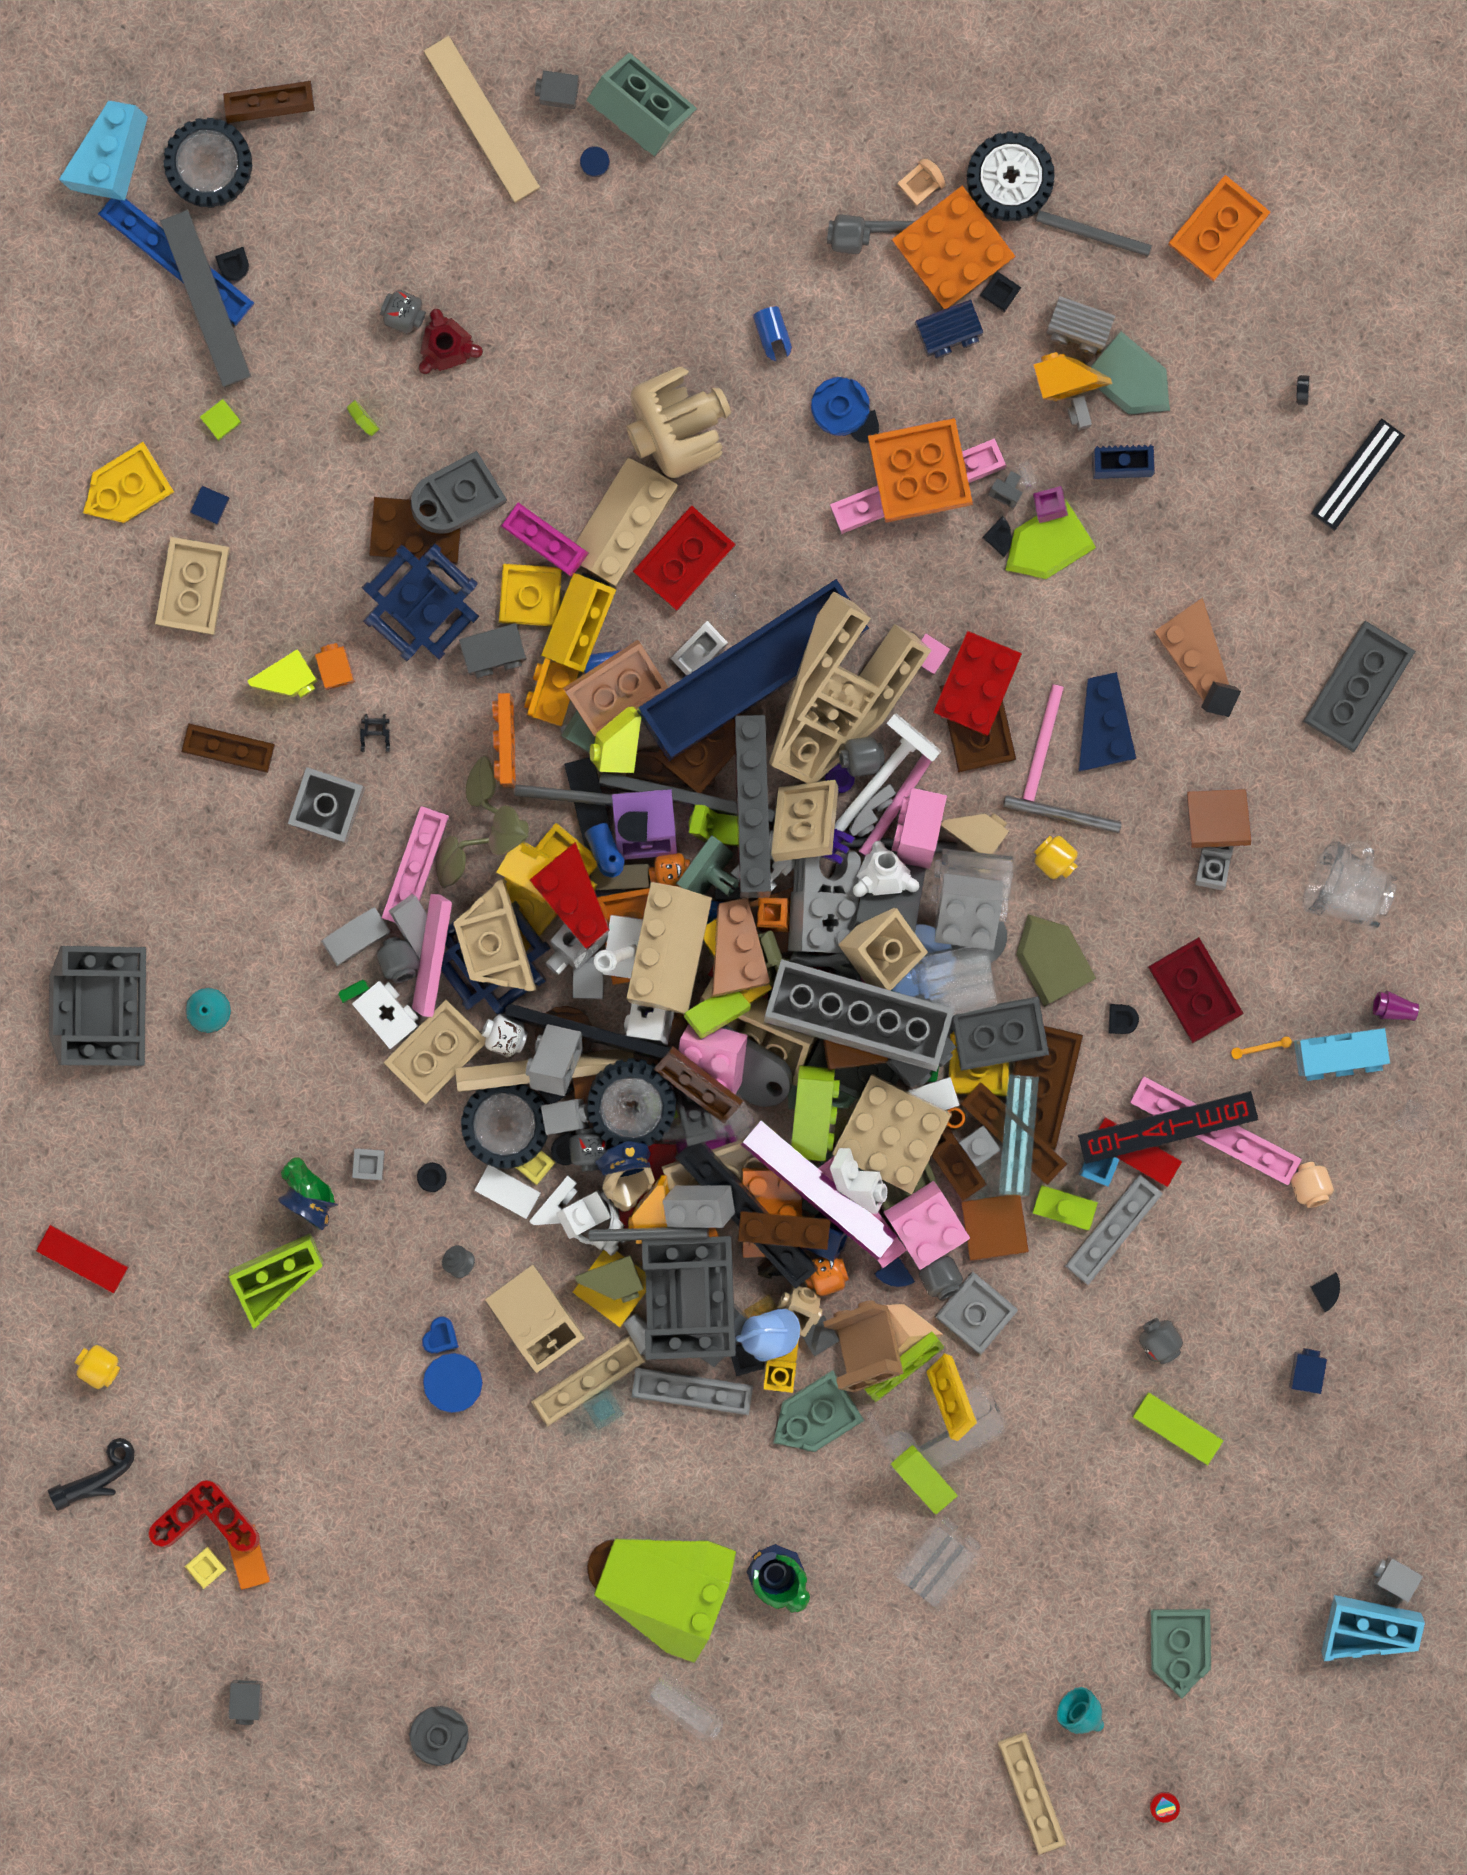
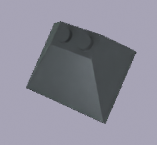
M60 946L49 975V1038L59 1065L145 1066L146 947ZM137 981H138V1036H137Z
M732 1236L642 1240L643 1270L646 1274V1360L736 1356Z

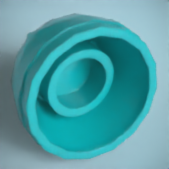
M200 989L193 993L187 1001V1019L200 1032H217L225 1027L230 1019V1002L225 994L217 989Z
M1084 1687L1074 1688L1062 1698L1057 1710V1720L1063 1728L1075 1734H1084L1091 1731L1099 1732L1104 1728L1101 1703L1091 1690Z

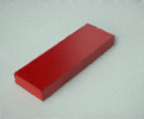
M1104 1117L1098 1129L1117 1124ZM1156 1146L1115 1156L1166 1187L1169 1186L1182 1163L1181 1160Z
M53 1225L49 1226L36 1252L113 1294L116 1292L129 1268Z

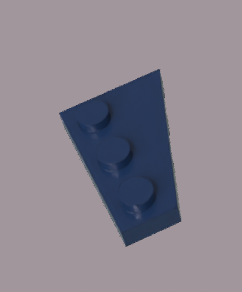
M1117 672L1088 678L1078 772L1137 759Z

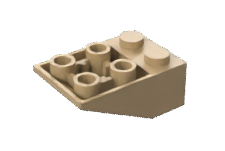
M531 1265L485 1299L519 1351L536 1373L585 1338L584 1333L534 1265Z

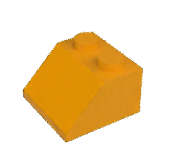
M1058 352L1040 357L1042 362L1033 364L1043 399L1058 401L1112 384L1110 377L1075 358L1065 357V354L1058 355Z

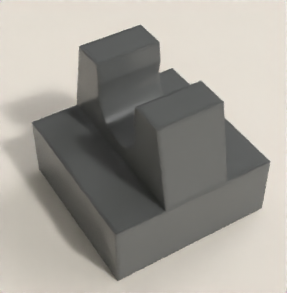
M1011 471L1005 483L996 479L988 496L1014 509L1023 493L1015 488L1021 476Z

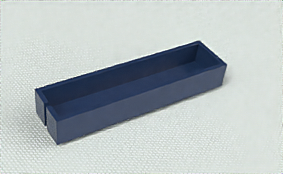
M837 579L638 707L637 712L640 714L642 722L668 761H671L734 720L735 716H740L795 680L816 617L831 594L835 592L850 600ZM868 625L865 626L859 637L866 634L869 629Z

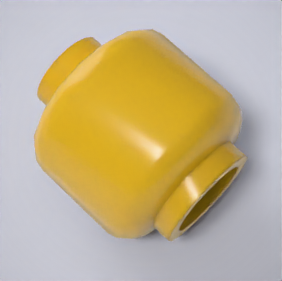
M1049 835L1034 851L1037 855L1034 860L1035 864L1050 879H1057L1061 875L1066 879L1078 866L1074 863L1078 857L1077 850L1062 836L1052 838Z
M100 1345L93 1346L89 1351L84 1348L75 1361V1364L79 1366L77 1377L95 1389H101L104 1386L108 1388L121 1369L117 1366L118 1357Z

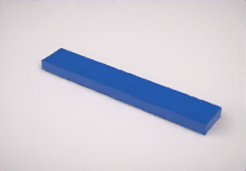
M111 198L98 215L184 284L164 229L127 199L124 201ZM211 268L230 321L237 326L255 303Z

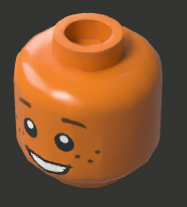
M681 853L656 857L654 867H649L650 881L680 887L677 882L690 866V859H685Z
M824 1257L812 1259L817 1265L818 1270L806 1280L808 1288H814L819 1296L829 1295L842 1291L845 1288V1282L849 1281L842 1258H836L834 1261Z

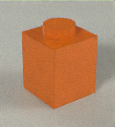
M337 643L326 645L320 648L321 653L315 654L326 690L355 682L344 646L338 647Z

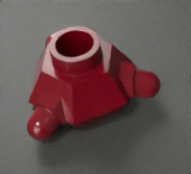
M433 309L430 312L431 322L425 327L420 354L423 355L421 357L423 360L418 367L420 373L429 374L432 369L442 371L464 364L470 357L479 358L482 356V347L473 344L472 336L452 318L444 317L440 309Z

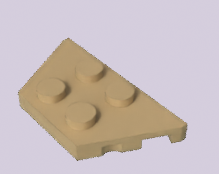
M502 879L497 881L491 889L453 923L470 980L533 991L536 990V986L506 883Z

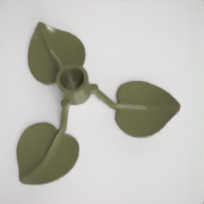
M484 755L476 762L469 773L466 783V798L471 806L478 807L482 803L485 809L495 814L493 826L491 827L492 832L489 838L465 840L458 843L455 836H449L442 842L436 855V873L442 888L455 884L462 876L466 863L465 853L462 850L464 847L489 843V848L493 854L503 855L516 848L529 837L528 823L525 820H520L516 811L511 806L505 805L497 809L489 804L488 799L492 798L495 793L496 779L494 778L491 762Z

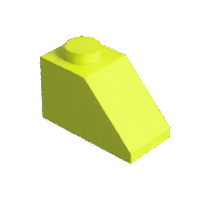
M297 649L250 678L247 682L252 688L291 697L298 694L302 698L315 690L313 684L318 682V680Z
M627 707L596 733L595 744L590 746V760L599 772L634 773L641 725V716L634 707Z

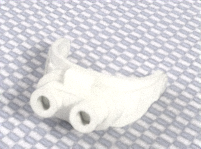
M602 1192L600 1195L608 1203L611 1212L610 1227L608 1229H623L624 1224L619 1220L618 1209L614 1207L611 1199H607V1196ZM581 1234L574 1237L582 1243L596 1246L600 1251L604 1249L611 1256L619 1249L617 1246L619 1241L590 1242L588 1238Z

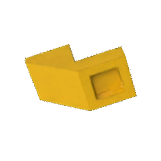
M798 1343L790 1353L766 1361L763 1389L793 1393Z

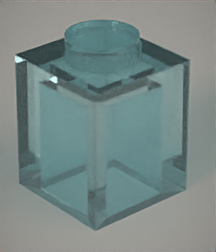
M610 1387L583 1403L598 1430L624 1415V1411Z

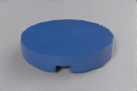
M833 377L824 381L816 388L811 403V413L815 423L824 432L834 436H846L856 432L865 424L870 411V401L865 388L851 378Z
M450 1353L432 1361L425 1372L423 1384L425 1394L431 1404L442 1411L453 1413L464 1411L475 1403L481 1394L483 1381L481 1372L473 1360L466 1355Z

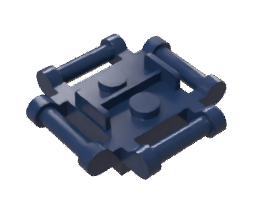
M436 543L430 546L419 559L401 544L396 549L397 554L370 583L366 582L361 587L378 603L364 618L363 622L368 627L372 626L401 652L400 656L406 662L416 653L421 645L440 660L445 655V649L471 621L474 623L480 617L463 602L476 588L478 582L472 577L469 579L440 552L441 548ZM407 561L411 565L410 568L384 596L378 591ZM430 561L438 565L461 587L456 594L426 567ZM455 608L460 610L463 614L436 643L432 642L429 639L432 633ZM384 611L391 615L414 637L409 644L380 618Z
M514 901L511 904L518 928L534 949L529 954L526 953L535 986L538 985L540 987L547 980L533 962L549 951L551 947L546 941L543 942L519 910L521 906L517 901ZM450 923L445 943L449 950L443 955L441 972L464 1001L462 1005L467 1011L485 998L497 1015L505 1013L508 1004H512L528 991L513 987L498 998L493 991L499 988L500 985L470 980L460 943H457L453 937L457 934L454 923ZM452 959L477 991L474 995L449 963Z

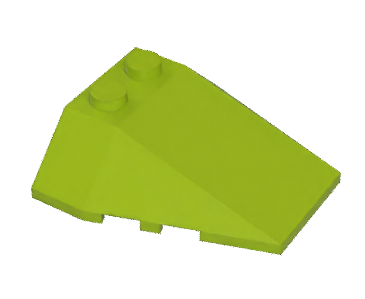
M614 1539L594 1595L666 1653L695 1663L710 1638L728 1590L736 1551L706 1540Z

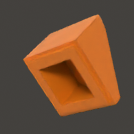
M758 898L757 928L759 931L789 932L790 901L788 898Z

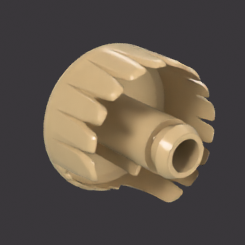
M683 367L669 370L636 385L632 389L630 398L637 421L626 426L627 433L638 456L643 458L652 454L663 473L670 478L680 477L721 457L723 453L721 451L722 444L720 442L716 443L719 440L716 430L700 435H692L718 424L717 419L721 417L726 420L731 414L728 401L720 388H711V393L709 394L702 391L687 398L686 387L675 388L684 382L683 376L689 373Z

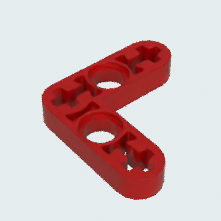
M208 1480L201 1481L157 1519L149 1529L151 1542L156 1546L166 1548L175 1544L207 1515L229 1543L238 1551L252 1552L257 1548L260 1541L258 1531L217 1483ZM204 1487L207 1489L213 1488L212 1497L217 1502H220L223 1498L224 1502L215 1507L212 1501L208 1499L202 1500L204 1496L202 1489ZM188 1505L193 1510V1517L188 1522H182L178 1517L181 1507ZM225 1508H230L234 1513L233 1521L228 1525H223L219 1520V1514ZM171 1517L173 1522L180 1526L181 1529L178 1530L172 1527L167 1532L169 1537L167 1540H158L157 1537L160 1535L159 1527L167 1529L173 1523L168 1521V1518ZM238 1526L243 1533H251V1536L248 1538L251 1543L249 1545H240L241 1536L236 1531H232L231 1534L229 1531Z

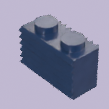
M971 299L915 321V326L927 357L934 355L936 359L951 354V348L962 344L963 348H967L979 343L978 337L983 336L984 333Z
M1145 444L1143 447L1140 445L1137 447L1134 445L1131 447L1120 445L1119 448L1116 445L1113 448L1111 446L1107 448L1096 446L1092 452L1093 479L1152 477L1155 474L1154 446L1151 444L1148 447Z

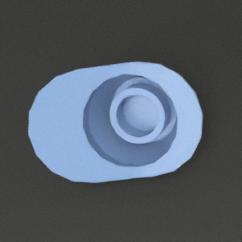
M777 1309L758 1316H752L745 1321L741 1335L736 1336V1341L741 1342L745 1351L759 1361L778 1358L790 1353L797 1345L800 1337L799 1320L794 1312L788 1309Z

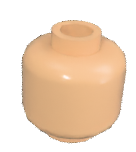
M1314 1162L1299 1165L1297 1168L1298 1172L1291 1179L1297 1201L1300 1204H1306L1307 1208L1318 1207L1329 1202V1197L1333 1194L1334 1188L1326 1167L1315 1166Z

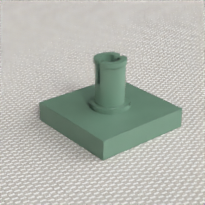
M711 835L677 884L681 888L705 895L713 884L724 892L725 895H732L734 890L724 884V881L737 888L739 880L729 875L723 869L734 853Z

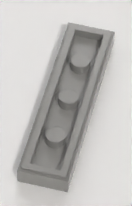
M1139 1175L1065 1267L1089 1285L1163 1193L1143 1176Z
M636 1367L631 1397L749 1415L753 1385Z

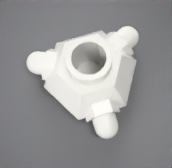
M876 841L872 845L870 854H866L857 874L859 883L853 887V893L857 897H862L866 893H873V895L901 893L905 889L909 892H916L919 889V882L909 875L911 871L894 852L889 851L883 842Z

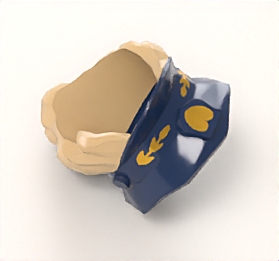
M623 1142L608 1149L595 1161L598 1170L602 1172V1175H605L602 1188L604 1194L607 1196V1199H611L614 1207L619 1208L621 1211H629L633 1208L641 1195L652 1188L655 1181L650 1168V1162L647 1161L651 1152L645 1143Z

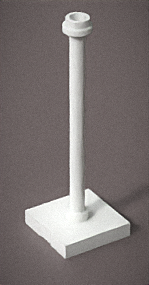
M897 713L886 724L902 736L900 740L901 745L836 821L835 829L844 832L910 751L914 752L918 749L932 762L941 753L938 747Z
M617 915L610 916V931L608 932L606 950L599 951L594 957V965L598 971L604 975L631 978L643 919Z

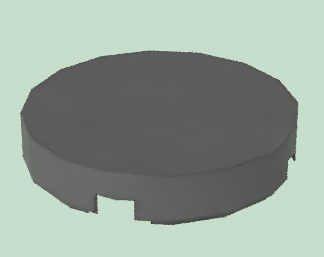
M445 1706L429 1707L419 1713L413 1721L409 1733L411 1746L416 1756L425 1763L435 1766L449 1764L459 1759L466 1750L469 1739L468 1726L463 1717L454 1709Z

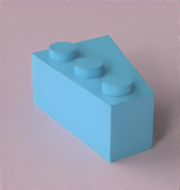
M108 101L59 180L73 191L125 201L148 117L136 105Z
M1385 1028L1294 1041L1299 1076H1306L1307 1081L1324 1079V1073L1336 1072V1077L1354 1075L1353 1069L1364 1067L1365 1073L1383 1071V1065L1390 1064Z
M1334 1595L1321 1651L1324 1661H1332L1334 1658H1359L1362 1655H1387L1419 1651L1425 1621L1419 1612Z

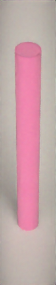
M1052 684L1023 795L1024 800L1033 802L1035 800L1064 688L1062 686Z
M922 754L893 798V803L887 807L876 824L875 829L872 830L859 850L862 856L865 857L866 854H870L873 843L881 840L900 811L903 797H909L912 788H915L932 762L924 754Z

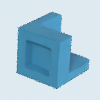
M1111 1157L1087 1164L1084 1162L1079 1175L1109 1187L1119 1159Z

